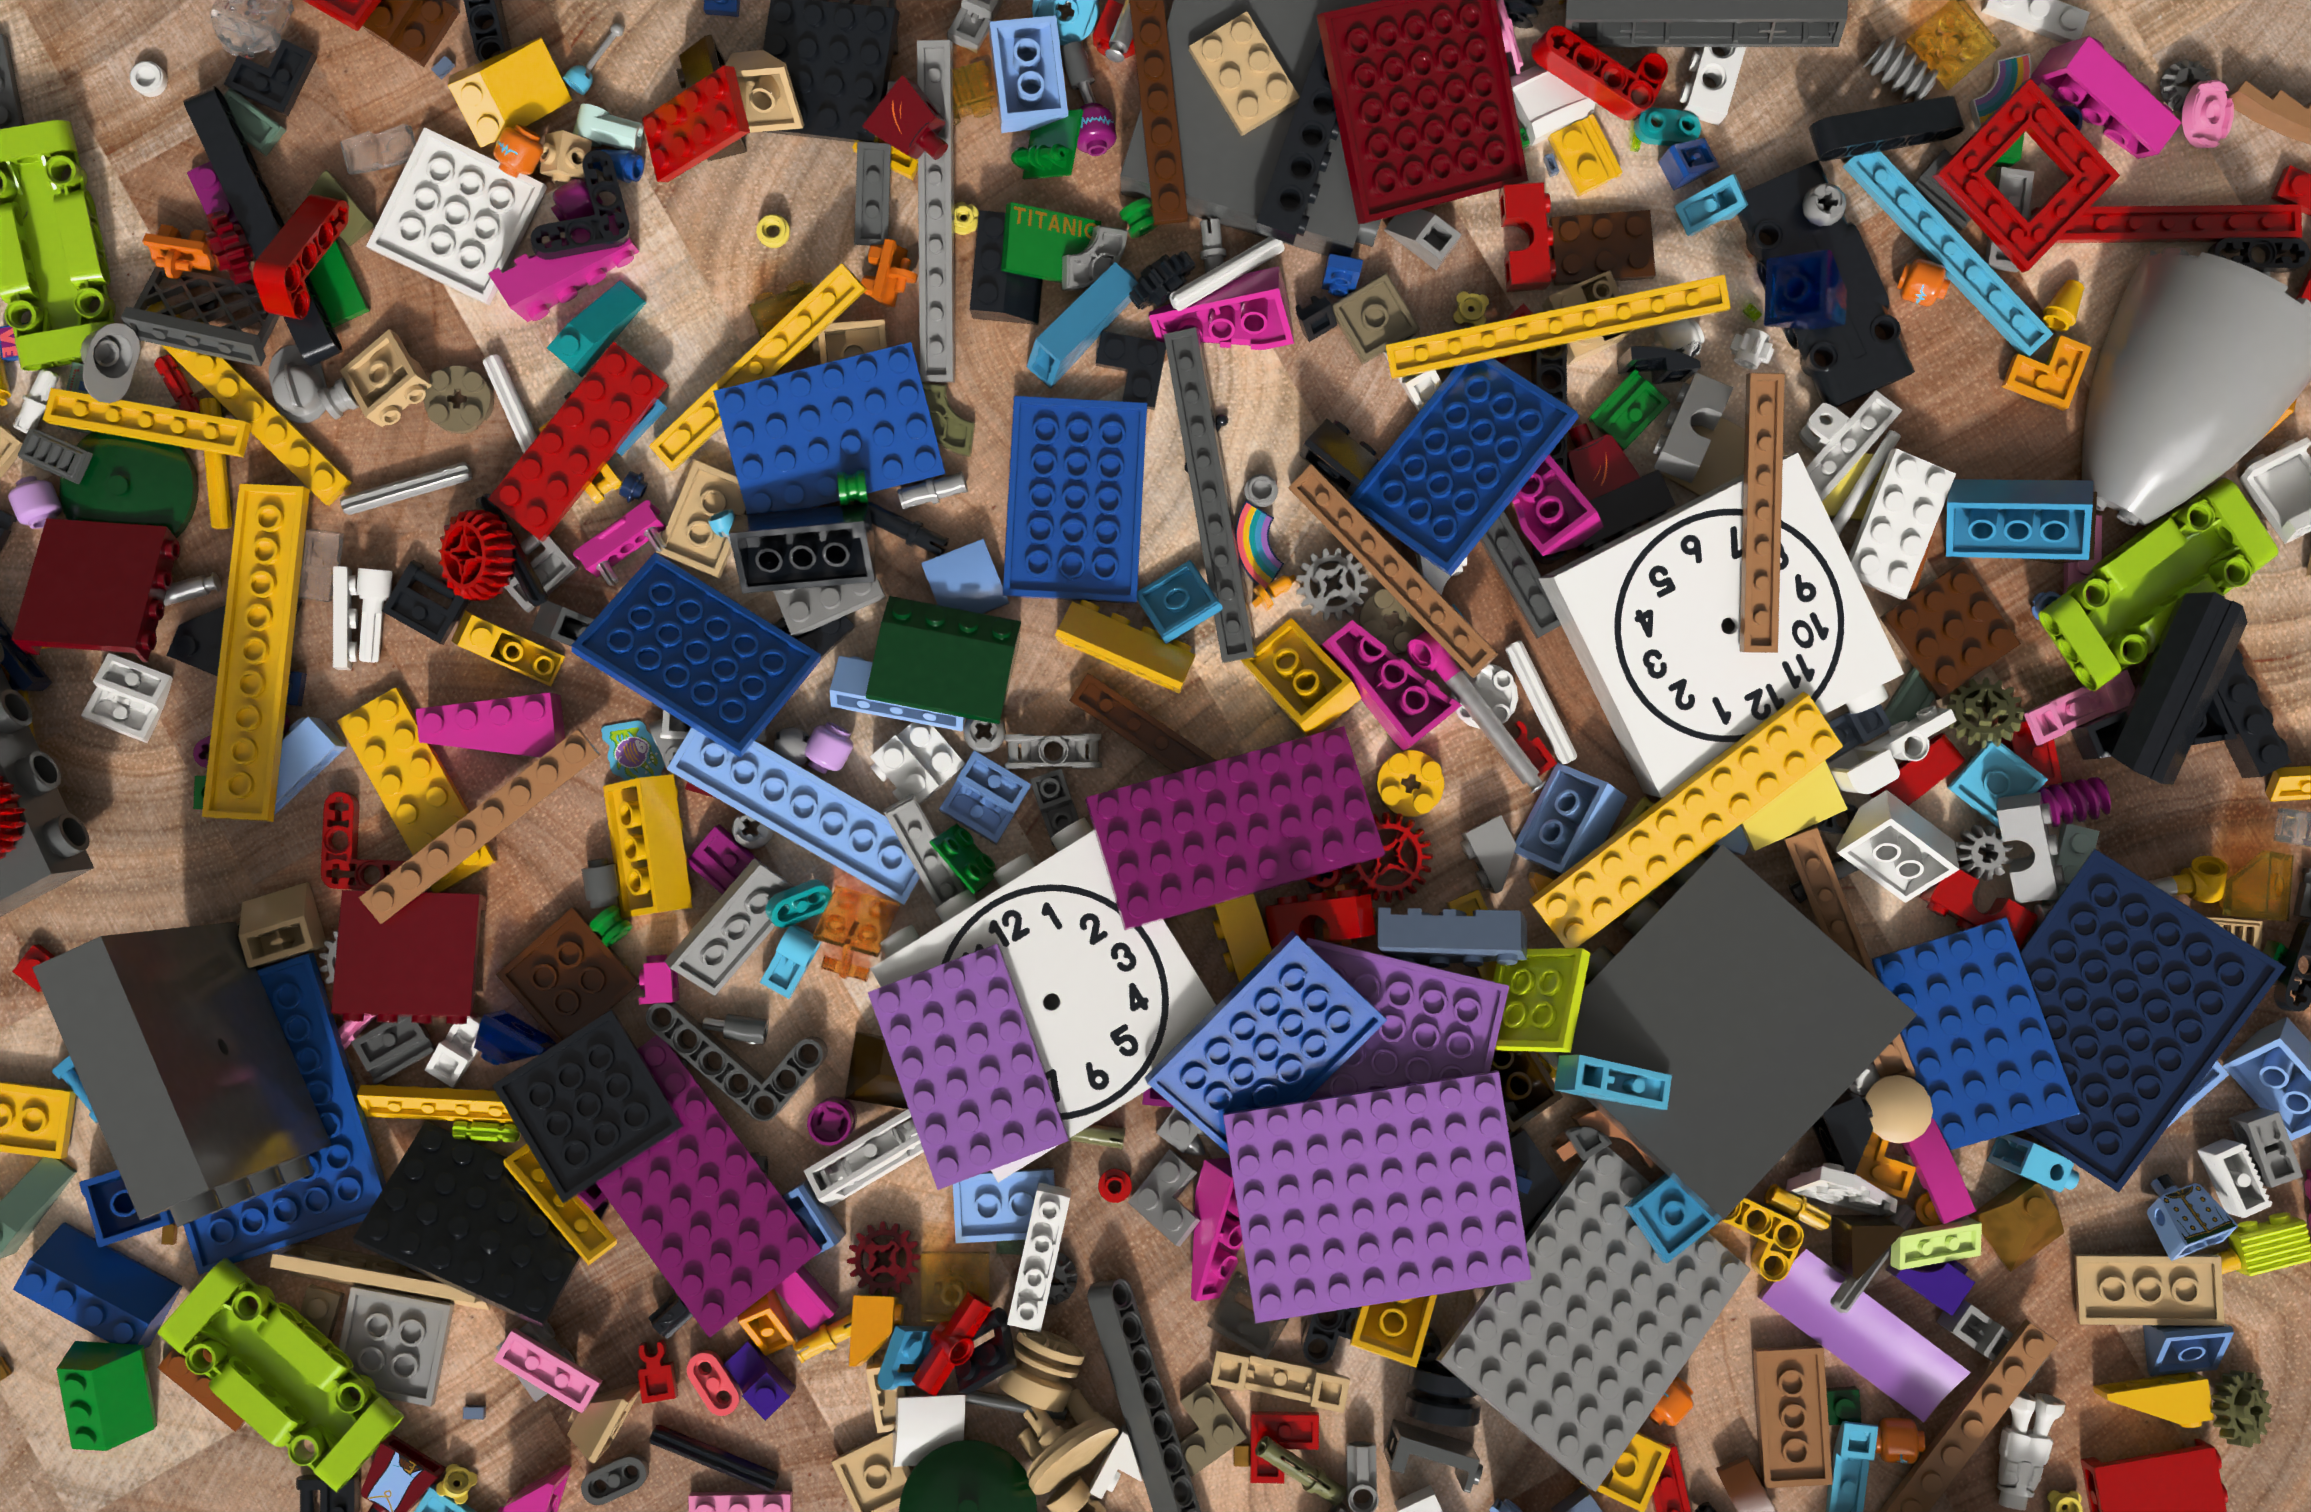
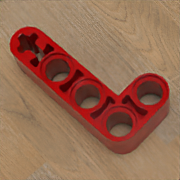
M1553 26L1532 44L1531 55L1539 66L1623 120H1632L1652 106L1668 73V64L1658 53L1645 55L1627 69L1563 26Z
M310 194L258 257L253 267V279L263 308L267 313L299 320L306 317L310 307V296L304 280L348 224L349 206L345 200Z

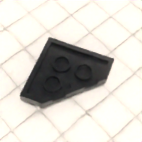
M299 600L297 602L296 616L302 604V601ZM225 606L180 624L166 656L218 676Z

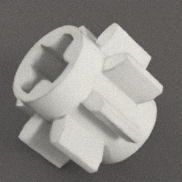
M1747 328L1743 336L1735 334L1730 346L1731 353L1735 355L1734 362L1744 368L1753 370L1758 369L1761 362L1769 364L1774 352L1773 344L1768 343L1770 336L1754 328Z

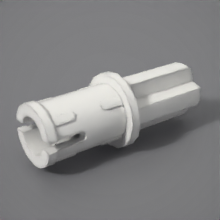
M47 369L40 370L29 395H23L22 397L24 402L12 427L24 433H28L30 428L37 429L45 412L50 389L55 388L59 380V376L56 373Z

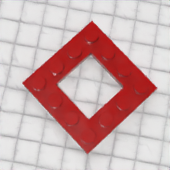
M2030 78L2013 92L1932 177L2023 273L2033 267L2120 175ZM2025 131L2068 177L2028 220L2017 211L1984 175Z

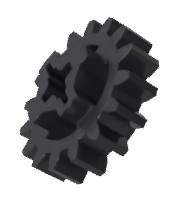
M1181 251L1171 257L1167 254L1163 255L1156 262L1142 270L1140 273L1141 277L1137 279L1139 283L1133 287L1134 290L1129 293V298L1138 310H1143L1147 306L1150 307L1154 303L1156 306L1163 305L1169 300V295L1172 292L1183 287L1187 282L1186 277L1195 269V262L1186 251Z

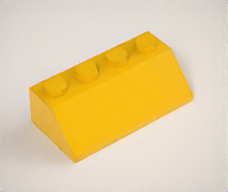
M1081 600L1080 604L1072 601L1056 631L1055 637L1058 642L1180 694L1196 657V654L1190 652L1192 649L1190 645L1175 639L1172 644H1165L1163 640L1159 639V633L1151 628L1143 626L1140 631L1129 626L1131 620L1121 615L1112 613L1111 617L1098 613L1100 607L1091 602Z
M674 774L639 777L604 785L603 791L613 863L616 865L620 891L618 898L621 917L626 918L693 908L691 900L692 888L689 884L687 872V854L684 850L682 836L683 823L679 815L678 789L675 785Z

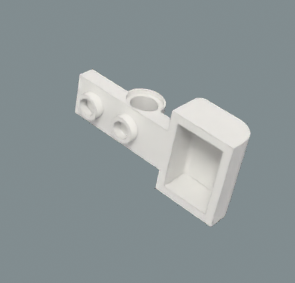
M1936 706L1923 708L1916 713L1917 718L1909 722L1903 721L1894 724L1888 729L1889 733L1866 746H1855L1826 762L1839 791L1870 794L1898 779L1900 771L1894 759L1908 761L1923 759L1929 751V740L1927 737L1957 721L1952 709L1936 708ZM1908 738L1909 748L1905 751L1904 744Z

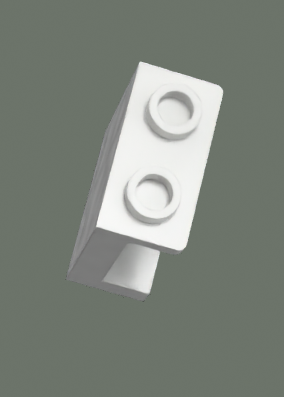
M2308 437L2298 442H2295L2294 439L2280 445L2275 450V453L2267 457L2264 454L2256 456L2245 465L2247 469L2239 478L2241 484L2284 544L2311 532V457L2307 452L2311 441Z

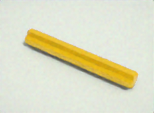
M203 398L199 401L200 414L222 417L221 403L216 398ZM204 451L211 526L219 530L232 527L226 455Z

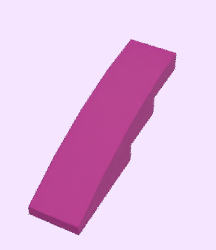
M1931 1118V1123L1923 1135L1911 1142L1901 1144L1905 1154L1911 1157L1913 1165L1916 1167L1922 1187L1928 1190L1940 1222L1946 1224L1974 1213L1976 1209L1951 1152L1935 1120Z

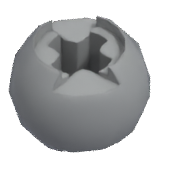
M1831 183L1817 184L1811 187L1805 194L1802 203L1805 217L1810 223L1817 226H1828L1838 222L1843 216L1847 205L1845 194L1838 186ZM1821 199H1825V205L1830 206L1827 211L1824 210L1823 204L1818 203Z
M967 719L963 733L969 747L975 751L986 753L1000 747L1005 739L1006 729L1002 719L1000 724ZM979 724L984 726L991 724L993 726L990 729L992 734L990 739L985 737L977 738L979 734L977 726Z
M795 727L783 728L777 732L774 752L799 767L806 764L805 749L809 735L802 729Z
M739 811L732 822V835L736 842L748 849H759L765 846L771 840L774 831L760 823L757 827L758 835H747L746 830L749 828L748 820L751 822L757 821Z

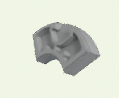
M1099 225L1093 227L1091 240L1081 253L1062 257V290L1070 291L1089 287L1114 262L1118 264L1126 246L1128 230Z

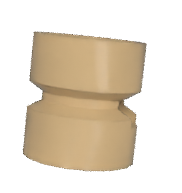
M1077 1476L1061 1486L1046 1502L1050 1512H1107L1098 1499L1090 1498V1488L1081 1476Z

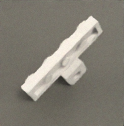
M1877 390L1873 392L1850 419L1836 407L1822 403L1799 432V437L1803 443L1818 454L1806 467V470L1821 501L1830 494L1902 412V409ZM1821 416H1827V417H1829L1830 420H1831V422L1828 421L1827 419H1825L1824 417H1821ZM1811 430L1819 437L1813 436Z

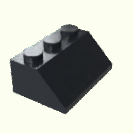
M979 210L969 309L972 318L1038 325L1043 279L1001 271L1006 213Z

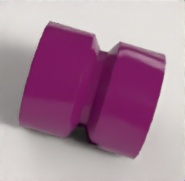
M833 1096L826 1098L815 1106L808 1116L807 1127L809 1134L821 1145L832 1146L839 1144L852 1133L856 1126V1109L850 1101L843 1097Z

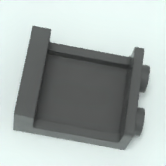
M1393 1419L1384 1448V1454L1390 1470L1404 1474L1409 1454H1413L1455 1467V1475L1464 1492L1471 1493L1473 1484L1478 1485L1483 1465L1480 1464V1459L1470 1442Z

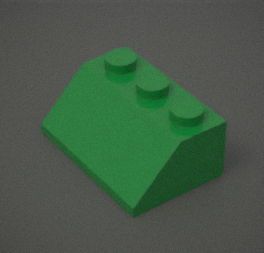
M75 1341L56 1368L72 1449L107 1451L154 1430L157 1426L144 1345Z

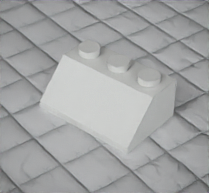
M1885 790L1859 807L1836 848L1840 856L1905 903L1960 870L1954 840L1888 790Z

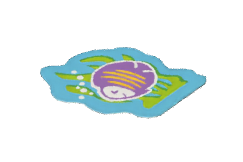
M637 720L602 727V739L609 745L608 760L610 762V769L616 776H620L626 781L639 777L661 775L665 763L652 734L647 731L646 725L643 722Z

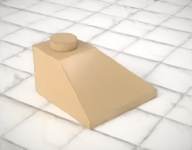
M764 50L731 53L725 65L735 68L750 133L803 128L804 122L786 63Z
M639 1383L595 1395L583 1413L575 1409L571 1413L568 1422L572 1423V1426L567 1436L588 1461L595 1464L611 1446L640 1393Z

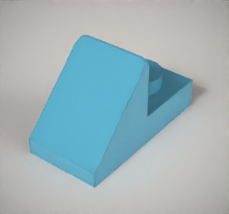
M1732 174L1674 207L1687 236H1693L1721 220L1734 218L1748 205V202L1736 175Z

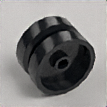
M1438 1360L1428 1363L1418 1361L1416 1368L1409 1366L1408 1382L1416 1389L1406 1393L1405 1414L1423 1422L1443 1426L1469 1427L1479 1424L1481 1405L1480 1402L1473 1398L1478 1394Z

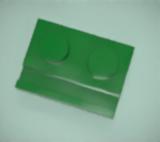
M1636 369L1588 418L1590 422H1593L1599 428L1598 430L1602 434L1610 433L1622 451L1670 403L1647 379L1645 380L1640 376Z

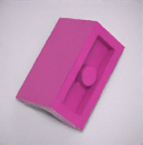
M804 1266L800 1267L774 1288L812 1332L827 1318L830 1319L839 1308L835 1300Z

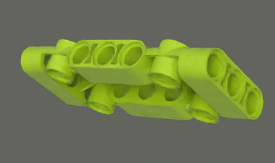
M52 120L0 129V180H3V186L0 189V297L8 304L5 309V320L13 328L21 370L37 371L71 365L72 362L82 363L80 353L82 342L92 332L99 330L106 324L115 323L116 305L109 297L107 285H110L111 282L110 271L94 200L85 187L87 184V174L80 164L72 124L65 120ZM67 168H71V176L67 180L61 181L62 172ZM99 298V309L94 313H90V303L94 299ZM27 311H31V321L26 325H22V315Z
M2221 478L2185 505L2175 507L2169 515L2145 527L2092 567V574L2082 581L2072 583L2067 588L2066 593L2038 613V617L2078 680L2087 689L2096 691L2129 665L2143 662L2148 653L2154 652L2177 600L2185 593L2216 592L2224 596L2231 589L2246 585L2253 573L2278 555V548L2237 485L2227 478ZM2190 513L2193 516V524L2190 520ZM2227 568L2230 572L2229 579L2227 577ZM2087 588L2091 593L2090 601L2086 597ZM2124 644H2125L2126 647H2127V655H2126V656H2125L2124 653H2123V646H2124Z
M228 1258L222 1259L209 1271L157 1332L178 1353L185 1356L186 1366L192 1373L198 1375L205 1374L211 1379L209 1388L219 1399L269 1443L276 1447L286 1446L289 1458L293 1463L298 1466L308 1465L313 1470V1473L336 1493L355 1475L405 1416L376 1390L375 1383L370 1377L359 1375L352 1369L354 1366L353 1362L342 1350L293 1307L286 1303H277L274 1293L270 1288L265 1285H257ZM249 1296L257 1300V1311L249 1306ZM203 1349H207L211 1353V1363L205 1360ZM350 1387L358 1389L361 1395L360 1401L352 1398ZM305 1439L313 1443L314 1453L309 1452L305 1448Z

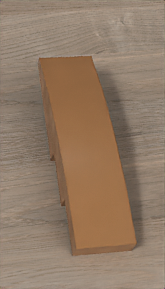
M2246 80L2227 95V98H2232L2234 109L2252 121L2283 136L2311 145V102L2303 106L2282 90L2268 97Z

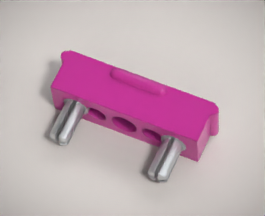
M649 500L643 501L577 548L573 553L574 557L580 560L585 569L596 578L602 574L609 586L615 585L614 582H618V577L611 568L648 541L651 542L657 552L662 551L661 547L663 549L666 548V544L659 534L666 529L665 523L659 516L660 510Z

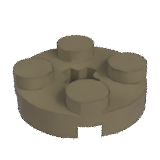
M449 366L431 374L429 381L432 386L425 391L426 397L424 398L425 410L431 421L444 430L455 434L473 432L478 429L477 426L481 425L484 420L487 421L493 411L494 395L484 377L465 366ZM461 391V395L467 397V401L462 402L460 408H455L451 398L455 396L456 392Z
M1380 589L1369 597L1359 614V626L1387 647L1386 649L1394 655L1406 652L1408 643L1425 631V628L1387 589ZM1395 612L1399 614L1398 619L1402 621L1401 627L1395 626L1393 630H1389L1387 628L1388 623L1383 619L1385 615L1390 616Z

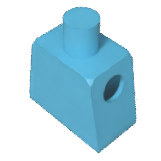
M2011 1134L1996 1138L1987 1160L1994 1165L2057 1192H2062L2064 1188L2072 1190L2079 1182V1173L2072 1169L2074 1166L2073 1162L2040 1145Z

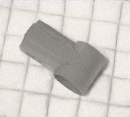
M1366 1441L1346 1443V1498L1349 1507L1353 1512H1374L1379 1502L1377 1494L1376 1443ZM1360 1489H1366L1371 1492L1369 1500L1362 1504L1356 1503L1353 1500L1355 1492Z

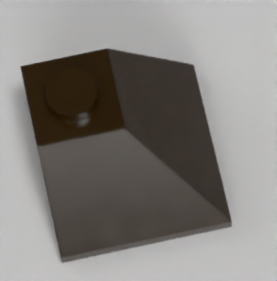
M856 1032L845 1099L909 1109L884 1037Z

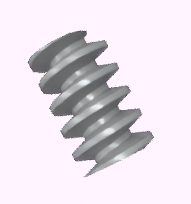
M1893 35L1883 41L1862 68L1873 63L1870 75L1875 76L1883 71L1881 83L1884 85L1893 79L1894 83L1891 91L1894 93L1904 88L1905 90L1901 98L1903 101L1912 96L1915 97L1914 102L1922 101L1936 84L1935 80L1938 70L1934 68L1925 73L1928 65L1926 60L1914 65L1918 54L1913 52L1904 57L1907 45L1903 43L1894 49L1897 37Z

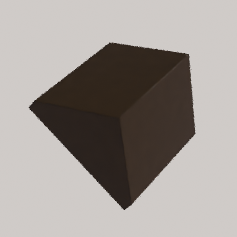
M1831 1215L1832 1263L1838 1269L1858 1280L1905 1230L1900 1225L1882 1216Z

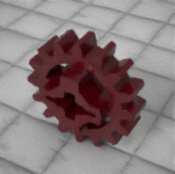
M223 209L207 214V223L211 231L205 233L207 237L205 239L219 271L226 270L229 272L231 280L234 281L235 285L252 280V273L248 262L253 261V253L239 223L233 225Z
M882 1221L877 1231L873 1225H868L867 1236L861 1233L856 1234L857 1239L860 1241L859 1245L849 1246V1249L855 1252V1257L847 1259V1263L855 1264L856 1267L850 1273V1276L861 1277L857 1285L859 1288H863L867 1284L870 1285V1295H875L878 1288H880L882 1295L888 1297L892 1287L899 1294L902 1292V1282L908 1285L913 1284L912 1279L909 1277L910 1273L920 1272V1269L914 1266V1261L922 1259V1255L914 1254L913 1249L919 1245V1242L908 1241L912 1233L910 1230L900 1234V1224L894 1223L891 1230H888L887 1223ZM880 1236L894 1237L887 1245H880L873 1240ZM904 1248L907 1256L905 1268L900 1264V1252ZM864 1250L869 1254V1265L866 1269L863 1267ZM891 1250V1255L889 1256V1260L892 1262L891 1265H882L877 1268L881 1260L878 1256L879 1252L888 1253ZM882 1273H889L896 1278L885 1283L875 1281Z

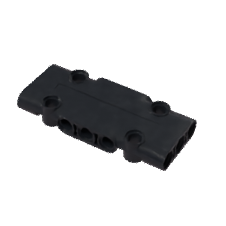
M1816 160L1744 191L1743 193L1748 205L1737 216L1748 236L1746 240L1747 249L1759 260L1757 262V273L1782 330L1791 347L1795 350L1799 349L1802 355L1800 361L1801 369L1806 375L1812 377L1821 402L1837 408L1915 373V370L1899 337L1900 324L1896 318L1889 315L1890 303L1888 295L1857 227L1852 222H1847L1844 214L1838 222L1832 225L1817 226L1810 223L1803 213L1802 203L1808 190L1817 184L1830 183L1821 162ZM1821 199L1818 202L1823 204L1824 207L1830 208V206L1825 205V199ZM1762 232L1769 235L1771 245L1762 243L1759 239V233ZM1875 326L1881 327L1885 331V340L1876 336ZM1814 353H1820L1824 356L1826 361L1825 367L1819 366L1814 361Z

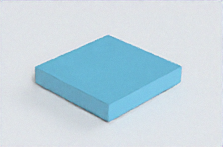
M1988 741L1986 748H1981L1947 788L2000 829L1996 812L1998 798L2036 793L2048 779L2003 743L1996 747L1992 741Z

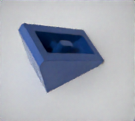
M1705 138L1674 144L1668 148L1658 162L1673 191L1720 167Z

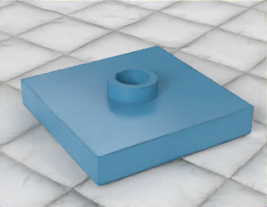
M1191 560L1137 591L1138 603L1165 644L1223 610L1221 603Z
M1666 1173L1624 1205L1663 1263L1670 1262L1718 1223Z

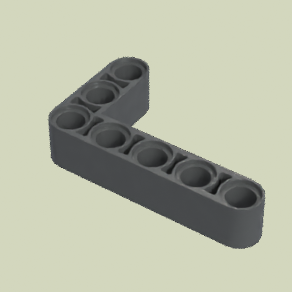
M676 1002L655 1003L646 1012V1023L654 1033L758 1121H768L779 1114L827 1057L828 1049L826 1043L819 1037H807L798 1042L769 1077L765 1079L709 1030L703 1029L702 1024ZM661 1007L668 1009L672 1017L668 1025H663L658 1021L657 1012ZM686 1029L692 1030L697 1036V1043L694 1047H689L683 1042L682 1037ZM805 1044H812L817 1048L818 1058L816 1061H808L804 1058L802 1050ZM711 1051L721 1055L723 1063L720 1069H714L709 1065L708 1055ZM783 1070H790L795 1074L796 1083L793 1087H787L781 1082L780 1076ZM735 1074H743L748 1079V1087L745 1091H740L734 1086L733 1078ZM761 1096H768L773 1100L774 1109L772 1112L767 1113L760 1109L758 1103Z

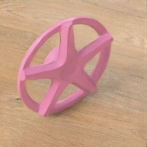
M1497 0L1505 52L1508 53L1515 74L1519 75L1523 61L1515 40L1512 20L1508 17L1504 0Z

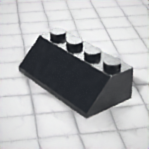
M868 503L735 515L729 531V537L742 594L875 582L874 530Z

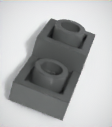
M1062 769L1030 779L1051 840L1056 833L1079 820Z

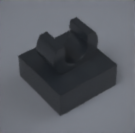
M1313 295L1310 297L1312 304L1304 309L1299 304L1295 307L1302 333L1309 342L1338 326L1332 305L1325 296L1319 299Z

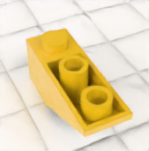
M466 610L451 640L459 647L550 687L565 656Z

